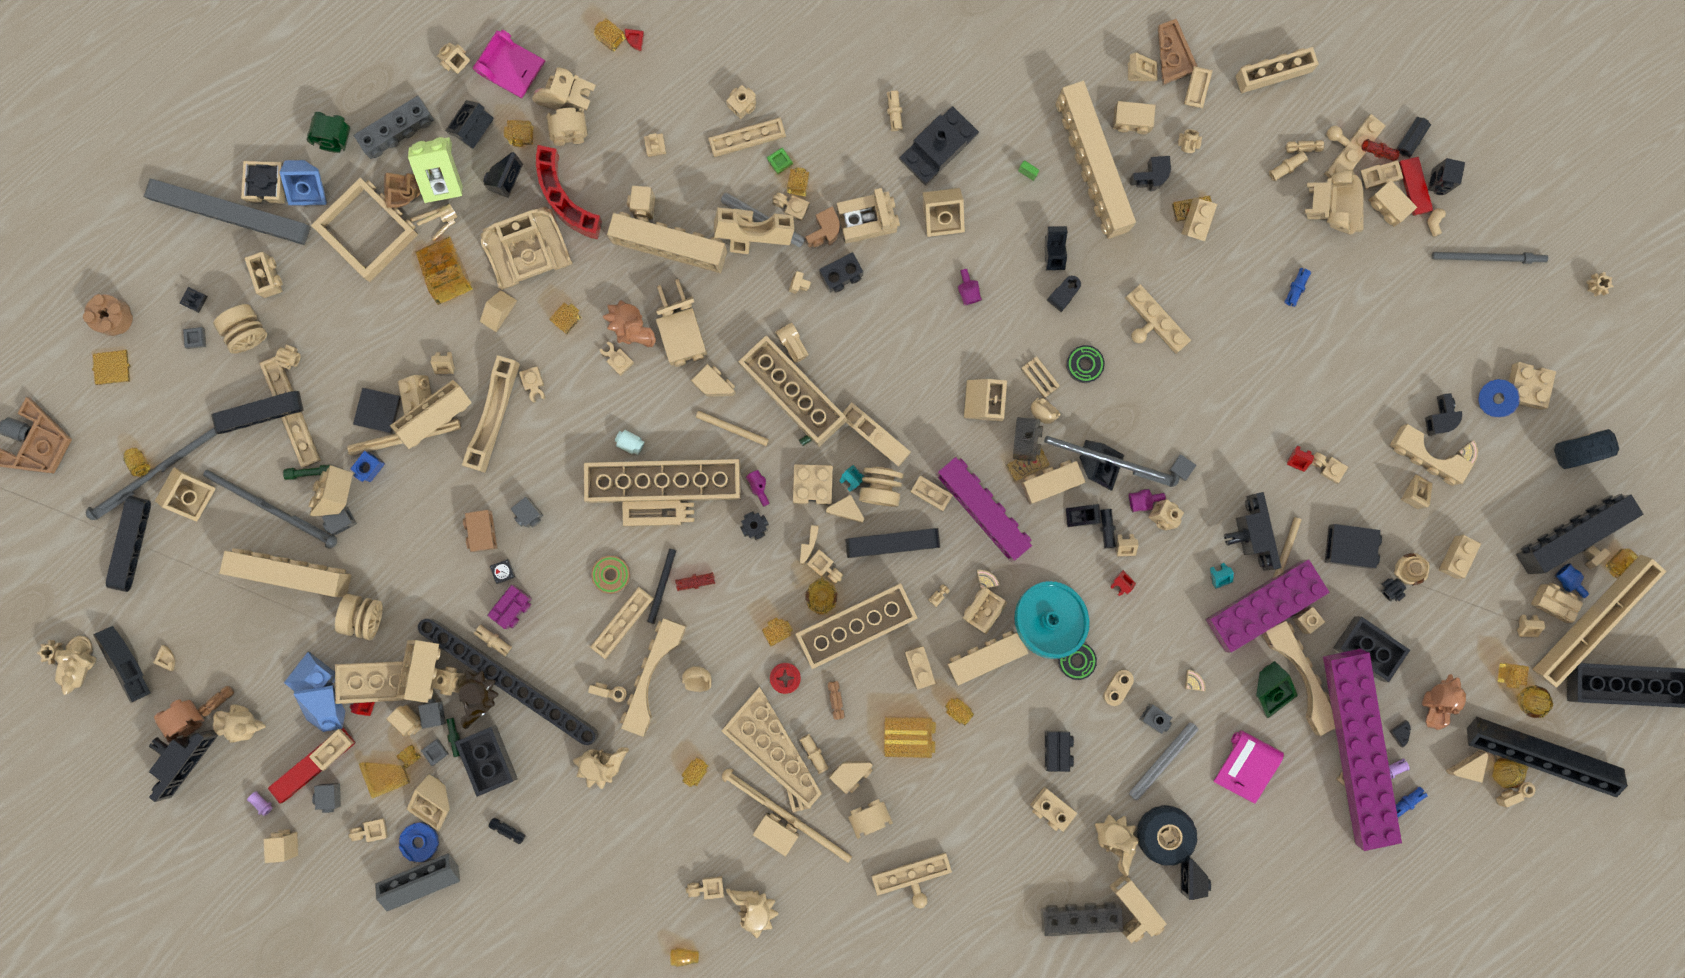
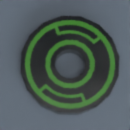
M1089 345L1076 347L1070 352L1066 362L1068 373L1072 379L1079 383L1095 381L1101 376L1105 366L1101 352ZM1081 360H1088L1090 368L1083 369L1080 365Z
M1084 643L1073 654L1059 658L1058 664L1060 671L1066 677L1073 680H1082L1088 678L1094 672L1097 666V657L1094 650ZM1076 655L1082 658L1080 666H1074L1072 663V659Z

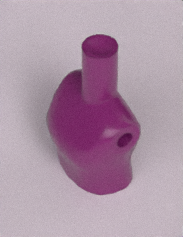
M968 269L960 270L963 283L958 285V290L963 306L982 301L978 281L970 280Z
M759 470L751 472L745 478L750 485L752 494L758 496L762 506L765 507L770 504L764 493L766 479Z
M1149 489L1129 493L1132 513L1152 510L1154 502L1166 500L1165 493L1152 495Z

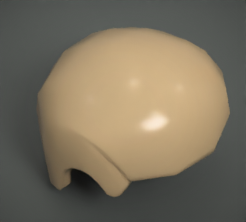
M1036 398L1031 404V412L1038 422L1051 424L1061 415L1052 404L1043 398Z
M693 666L686 669L683 673L682 684L685 683V688L689 691H708L712 683L711 674L703 667Z

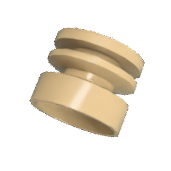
M248 304L238 305L226 310L213 322L219 335L225 337L224 343L227 345L229 352L233 354L252 349L267 337L266 330L262 328L261 322L256 321L257 315Z
M884 467L864 468L863 474L870 475L871 478L863 477L862 481L870 484V487L861 488L859 501L875 505L898 507L900 493L892 491V488L902 486V483L896 482L894 479H903V474Z
M346 594L342 598L337 610L335 631L348 636H352L355 633L357 638L364 637L366 640H372L381 622L382 602L379 600L372 601L370 598H366L363 601L361 596Z

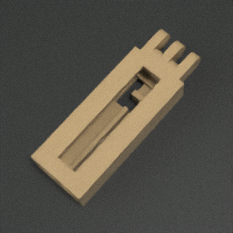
M680 500L622 502L623 526L682 525V522H694V518H687V515L694 514V510H686V507H694V503H681ZM675 508V511H667V516L675 517H663L662 509Z

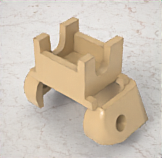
M557 67L555 75L549 77L546 87L537 89L532 99L537 105L554 110L575 108L576 112H580V110H587L590 100L581 95L589 97L590 91L593 92L596 85L579 78L577 75L573 77L572 73L565 68Z
M1353 170L1338 172L1332 175V178H1329L1327 183H1307L1309 193H1314L1313 208L1305 209L1307 219H1327V223L1330 224L1331 228L1349 235L1354 234L1362 219L1364 197L1362 182L1358 176L1354 175Z

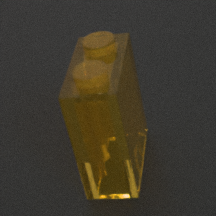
M885 716L884 756L932 758V753H935V741H932V733L936 731V723L932 722L931 717Z

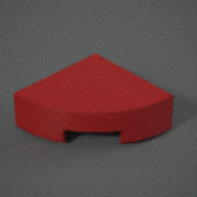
M625 29V36L629 45L635 50L642 51L644 31Z

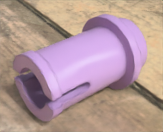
M1404 758L1389 765L1391 779H1394L1395 775L1410 769Z
M257 791L252 793L247 799L259 811V815L266 816L273 809L272 803L264 800Z

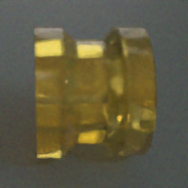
M413 744L396 756L398 760L403 761L405 769L422 757L420 753L415 752Z

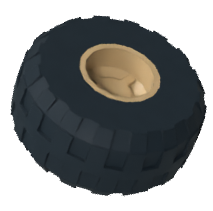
M1610 429L1556 443L1554 452L1559 466L1563 469H1569L1618 455L1619 445L1615 433Z
M1168 805L1151 808L1138 823L1137 838L1140 849L1155 863L1164 866L1178 865L1186 861V858L1190 857L1195 851L1198 840L1197 829L1193 820L1179 808Z

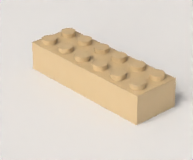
M619 212V214L613 213L607 233L612 244L717 273L722 272L727 255L725 243H722L721 239L714 237L707 239L704 238L703 234L693 232V234L685 233L686 230L678 227L674 229L667 228L666 224L656 222V224L649 223V220L642 217L634 219L624 212Z
M767 336L738 361L741 368L818 447L847 421L846 416Z
M232 548V551H224L219 574L333 597H344L348 593L351 574H346L345 569L331 567L327 569L325 565L311 563L308 565V562L291 560L290 558L271 556L270 554Z
M900 583L796 633V636L811 668L814 669L918 618Z

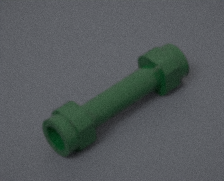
M320 465L319 468L298 470L296 468H287L283 470V477L285 480H296L297 477L321 476L322 472H326L330 465Z

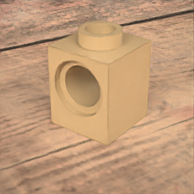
M1305 607L1291 618L1303 634H1311L1325 623L1314 607Z

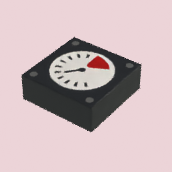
M509 559L490 566L496 584L515 578Z

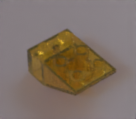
M450 236L416 251L428 291L438 305L473 290Z

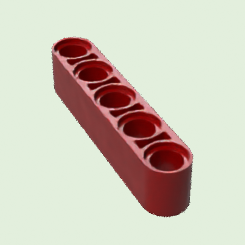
M343 727L341 730L354 742L348 748L350 749L356 742ZM322 744L268 787V790L279 804L288 800L322 772L309 757Z

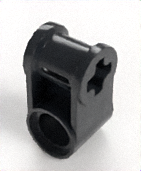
M1073 275L1068 276L1054 290L1047 301L1062 312L1080 289V279ZM1075 283L1074 287L1068 288L1069 284Z

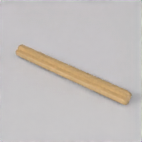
M458 419L450 420L425 438L461 429L460 421ZM396 434L352 444L347 448L349 455L353 456L362 454L364 451L370 452L402 444V441Z

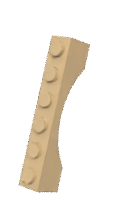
M497 355L491 373L485 407L476 432L467 447L462 466L486 473L520 366L517 361Z
M663 618L662 622H658L655 632H658L656 639H652L648 650L651 652L649 657H645L641 668L644 670L642 675H638L634 686L637 688L635 694H631L628 699L627 705H630L628 712H624L620 723L623 725L621 729L642 737L646 735L652 719L648 701L651 676L660 660L670 650L680 645L687 626Z
M1282 621L1262 635L1269 648L1285 656L1300 673L1307 692L1306 719L1314 734L1322 736L1335 729L1330 697L1326 692H1323L1320 686L1322 682L1318 675L1313 673L1311 669L1313 665L1310 659L1303 654L1302 650L1304 648L1301 642L1296 640L1293 635L1294 629L1289 622L1287 623V621Z

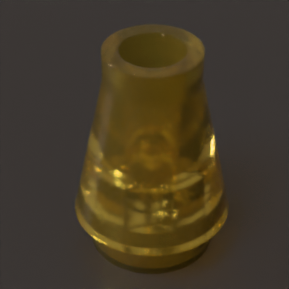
M677 947L676 949H671L670 965L675 966V968L699 962V951Z

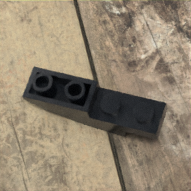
M111 626L93 634L110 669L114 670L130 703L151 694L142 677L144 675L138 663L116 629Z

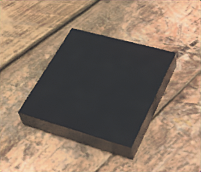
M362 388L353 425L392 434L393 429L390 425L396 420L401 396Z

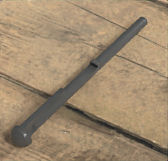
M214 427L95 508L88 507L86 509V517L90 520H98L124 502L128 496H133L135 494L133 491L149 481L160 470L164 472L168 467L216 436Z
M1046 436L1044 439L1046 444L1099 460L1102 463H1105V460L1118 467L1134 471L1133 475L1168 485L1169 487H1174L1179 483V476L1174 472L1169 475L1050 436Z
M205 470L203 476L326 543V548L330 549L336 546L337 538L335 535H329L297 516L285 513L265 502L264 499L254 496L209 470Z

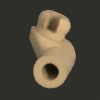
M1437 208L1433 210L1427 220L1433 237L1442 234L1439 223L1446 215L1444 209Z

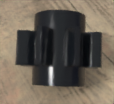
M1388 578L1382 583L1384 589L1381 592L1389 601H1400L1406 596L1404 591L1407 588L1398 578L1395 580Z

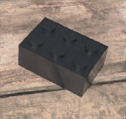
M1359 616L1353 617L1333 647L1339 653L1357 649L1369 652L1373 676L1383 682H1390L1410 652V649L1365 618Z
M496 725L455 742L476 797L518 779Z

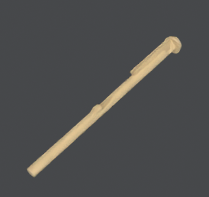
M733 769L723 771L722 780L724 782L728 780L847 863L851 860L852 856L732 774Z

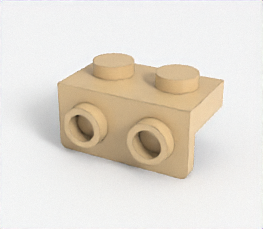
M413 375L398 381L404 415L432 395L427 375Z
M984 586L982 590L977 592L972 605L966 608L963 619L987 634L1008 602Z

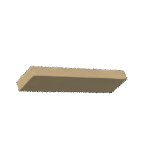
M780 117L709 137L708 139L713 156L717 157L786 137Z
M638 587L590 648L606 659L654 598Z

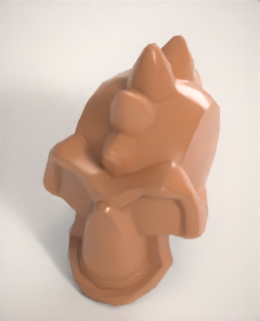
M622 300L617 305H607L609 314L603 315V318L610 323L607 329L616 333L618 343L631 344L636 342L647 347H653L656 342L655 335L651 328L642 327L643 321L639 309Z
M1450 674L1446 680H1442L1432 691L1425 693L1422 705L1429 708L1426 716L1428 728L1440 730L1450 724V714L1458 715L1465 706L1466 693L1461 688L1459 677L1454 679L1453 675Z

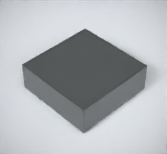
M205 328L183 329L184 347L186 349L206 347Z
M1180 454L1169 471L1176 473L1179 478L1186 481L1197 465Z
M439 739L434 740L421 750L431 766H434L449 755Z

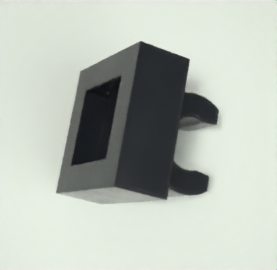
M188 287L179 304L199 313L208 296Z

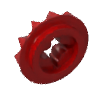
M790 663L778 664L770 674V683L773 689L782 694L794 692L801 681L799 670ZM784 670H786L787 676L794 677V679L788 680L787 687H785L783 680H777V678L783 676Z

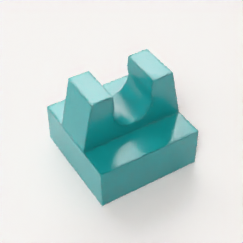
M852 465L842 474L839 482L842 484L847 480L850 483V487L847 490L851 492L863 483L862 478L865 476Z
M1225 563L1221 564L1220 571H1216L1214 567L1210 568L1212 584L1215 589L1233 583L1234 572Z

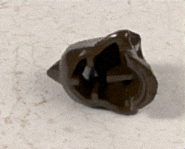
M465 671L464 679L458 689L459 701L463 703L466 713L461 718V725L464 729H468L479 717L486 715V712L495 705L493 699L499 696L496 691L492 690L495 680H485L483 671L476 674Z

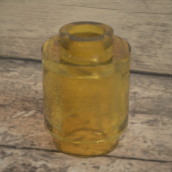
M130 448L124 452L123 461L132 476L142 477L148 473L150 465L142 451L137 448Z
M958 697L955 700L951 698L945 705V708H947L945 713L964 726L974 715L971 711L972 709Z
M696 757L695 760H691L681 776L684 778L682 781L689 787L693 785L698 786L707 773L706 769L709 765Z

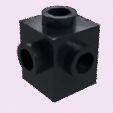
M753 511L743 516L744 520L741 521L743 526L740 528L745 537L749 536L750 539L758 540L766 536L765 532L768 531L766 526L769 523L764 515L760 516L759 513L755 514ZM752 522H757L758 526L756 529L750 527Z

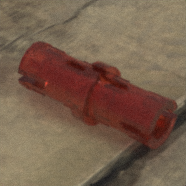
M1369 139L1364 140L1361 146L1363 151L1372 153L1375 157H1384L1391 161H1396L1400 154L1399 150L1387 147L1385 143H1376Z
M713 572L698 576L693 574L692 577L675 579V583L678 585L676 586L678 592L716 584Z

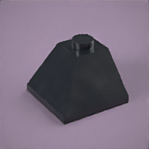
M511 152L492 166L490 171L485 174L483 182L487 190L509 198L523 166L517 154Z
M1085 440L1084 448L1122 460L1124 458L1122 453L1104 443ZM1080 454L1079 458L1088 479L1113 491L1120 467L1106 460L1105 463H1102L1099 460Z
M1187 857L1186 861L1181 863V894L1189 900L1208 897V891H1211V880L1208 879L1206 873L1192 858Z

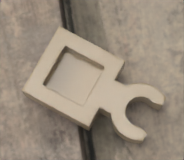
M607 342L610 350L604 352L603 349H600V352L603 356L610 357L606 362L621 376L634 362L621 349L615 352L613 344Z
M536 366L519 372L525 391L531 390L530 400L533 403L536 402L534 396L537 393L540 394L541 399H545L544 392L539 388L544 386L539 367Z

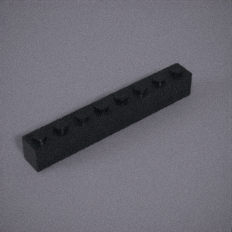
M1477 716L1467 727L1468 745L1616 798L1628 786L1625 769Z

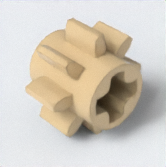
M1185 130L1184 134L1180 133L1178 146H1181L1183 152L1194 153L1195 149H1200L1202 137L1199 136V132L1196 130Z
M1605 272L1599 275L1597 273L1591 275L1593 280L1586 282L1589 288L1587 291L1594 293L1595 297L1600 294L1603 296L1608 294L1609 291L1607 289L1614 287L1611 285L1612 277L1606 276Z
M287 344L285 348L280 347L276 353V361H279L278 365L289 370L291 366L296 367L301 357L300 353H297L298 349Z
M48 640V644H40L42 648L37 654H40L41 662L48 661L49 665L55 664V652L63 650L61 647L63 643L55 644V640Z

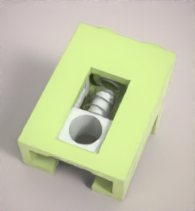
M439 137L427 142L419 141L412 144V147H409L408 159L425 203L462 196L463 185L451 154L452 142L450 137Z

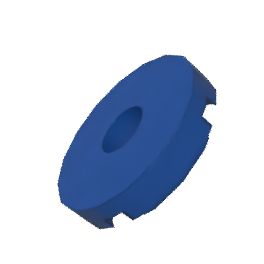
M1497 379L1483 386L1478 400L1484 413L1500 418L1515 412L1519 406L1520 394L1514 384L1507 380ZM1502 393L1504 401L1501 404H1496L1494 401L1495 395Z
M423 822L413 823L406 827L399 838V849L402 855L413 862H424L431 858L439 845V837L436 830ZM416 837L423 839L424 843L420 848L414 844Z

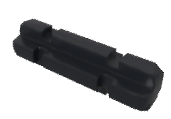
M492 818L488 825L490 829L497 830V833L506 838L514 839L513 841L517 844H521L525 839V834L520 831L516 832V829L504 822L500 823V820Z

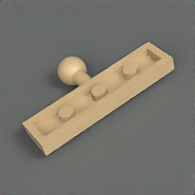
M1370 114L1350 140L1342 135L1343 132L1340 127H1330L1327 131V137L1331 141L1340 142L1344 149L1325 172V175L1332 178V175L1338 172L1353 170L1386 125Z
M1141 284L1125 297L1147 322L1142 329L1138 328L1132 332L1131 337L1135 343H1143L1147 338V334L1152 329L1175 354L1191 341Z
M945 852L871 876L877 896L911 885L914 893L912 904L916 908L921 909L927 905L928 900L926 895L921 893L919 883L952 873Z

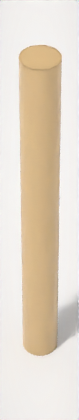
M701 411L697 412L696 418L764 446H767L769 439Z
M1294 517L1280 556L1281 568L1275 570L1273 578L1283 573L1302 520L1300 518Z

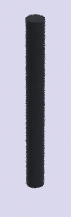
M669 548L647 620L648 623L655 624L677 550Z

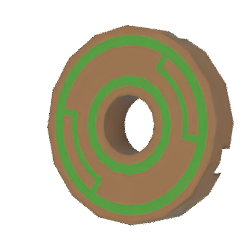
M606 556L599 559L593 566L591 573L592 582L595 587L601 592L608 594L622 591L629 583L631 575L629 566L624 560L616 556ZM610 569L616 572V577L613 580L606 578V572Z

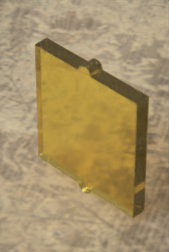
M127 350L93 354L94 367L92 371H94L95 385L130 382L129 368L131 365L128 362Z

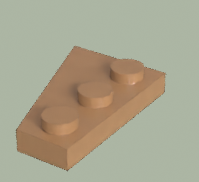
M1177 18L1159 25L1158 37L1162 84L1165 85L1192 74L1193 66H1198Z

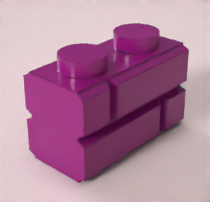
M511 584L487 616L503 629H509L510 627L513 629L520 620L518 616L522 612L526 613L532 604L529 602L532 598L516 585Z

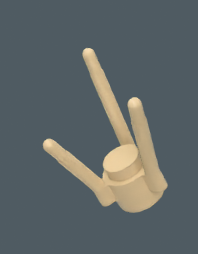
M448 204L410 218V221L413 222L425 218L417 222L418 226L438 217L441 218L443 223L447 221L448 223L432 238L435 241L451 225L456 223L454 219L458 216L452 206Z

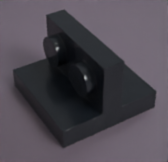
M466 100L445 131L474 149L494 117L488 114L481 104Z

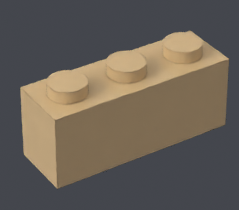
M1071 460L1065 461L1060 464V468L1055 470L1053 467L1042 471L1043 475L1038 477L1035 474L1025 477V482L1021 483L1029 504L1031 505L1085 483L1077 461L1073 463Z

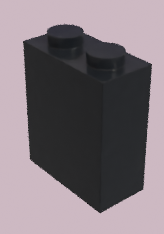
M1339 524L1329 525L1325 563L1367 569L1377 568L1380 562L1378 550L1382 543L1381 530Z

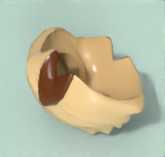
M1418 553L1405 554L1397 561L1394 575L1404 584L1418 585L1428 578L1430 565Z

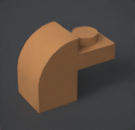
M830 207L815 215L820 230L805 237L808 247H818L824 243V240L830 246L837 240L840 223L833 207Z

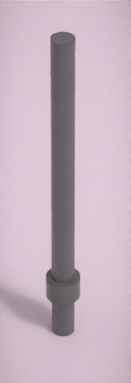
M1432 252V259L1509 261L1532 264L1533 262L1547 263L1548 255H1534L1529 252H1524L1523 254Z

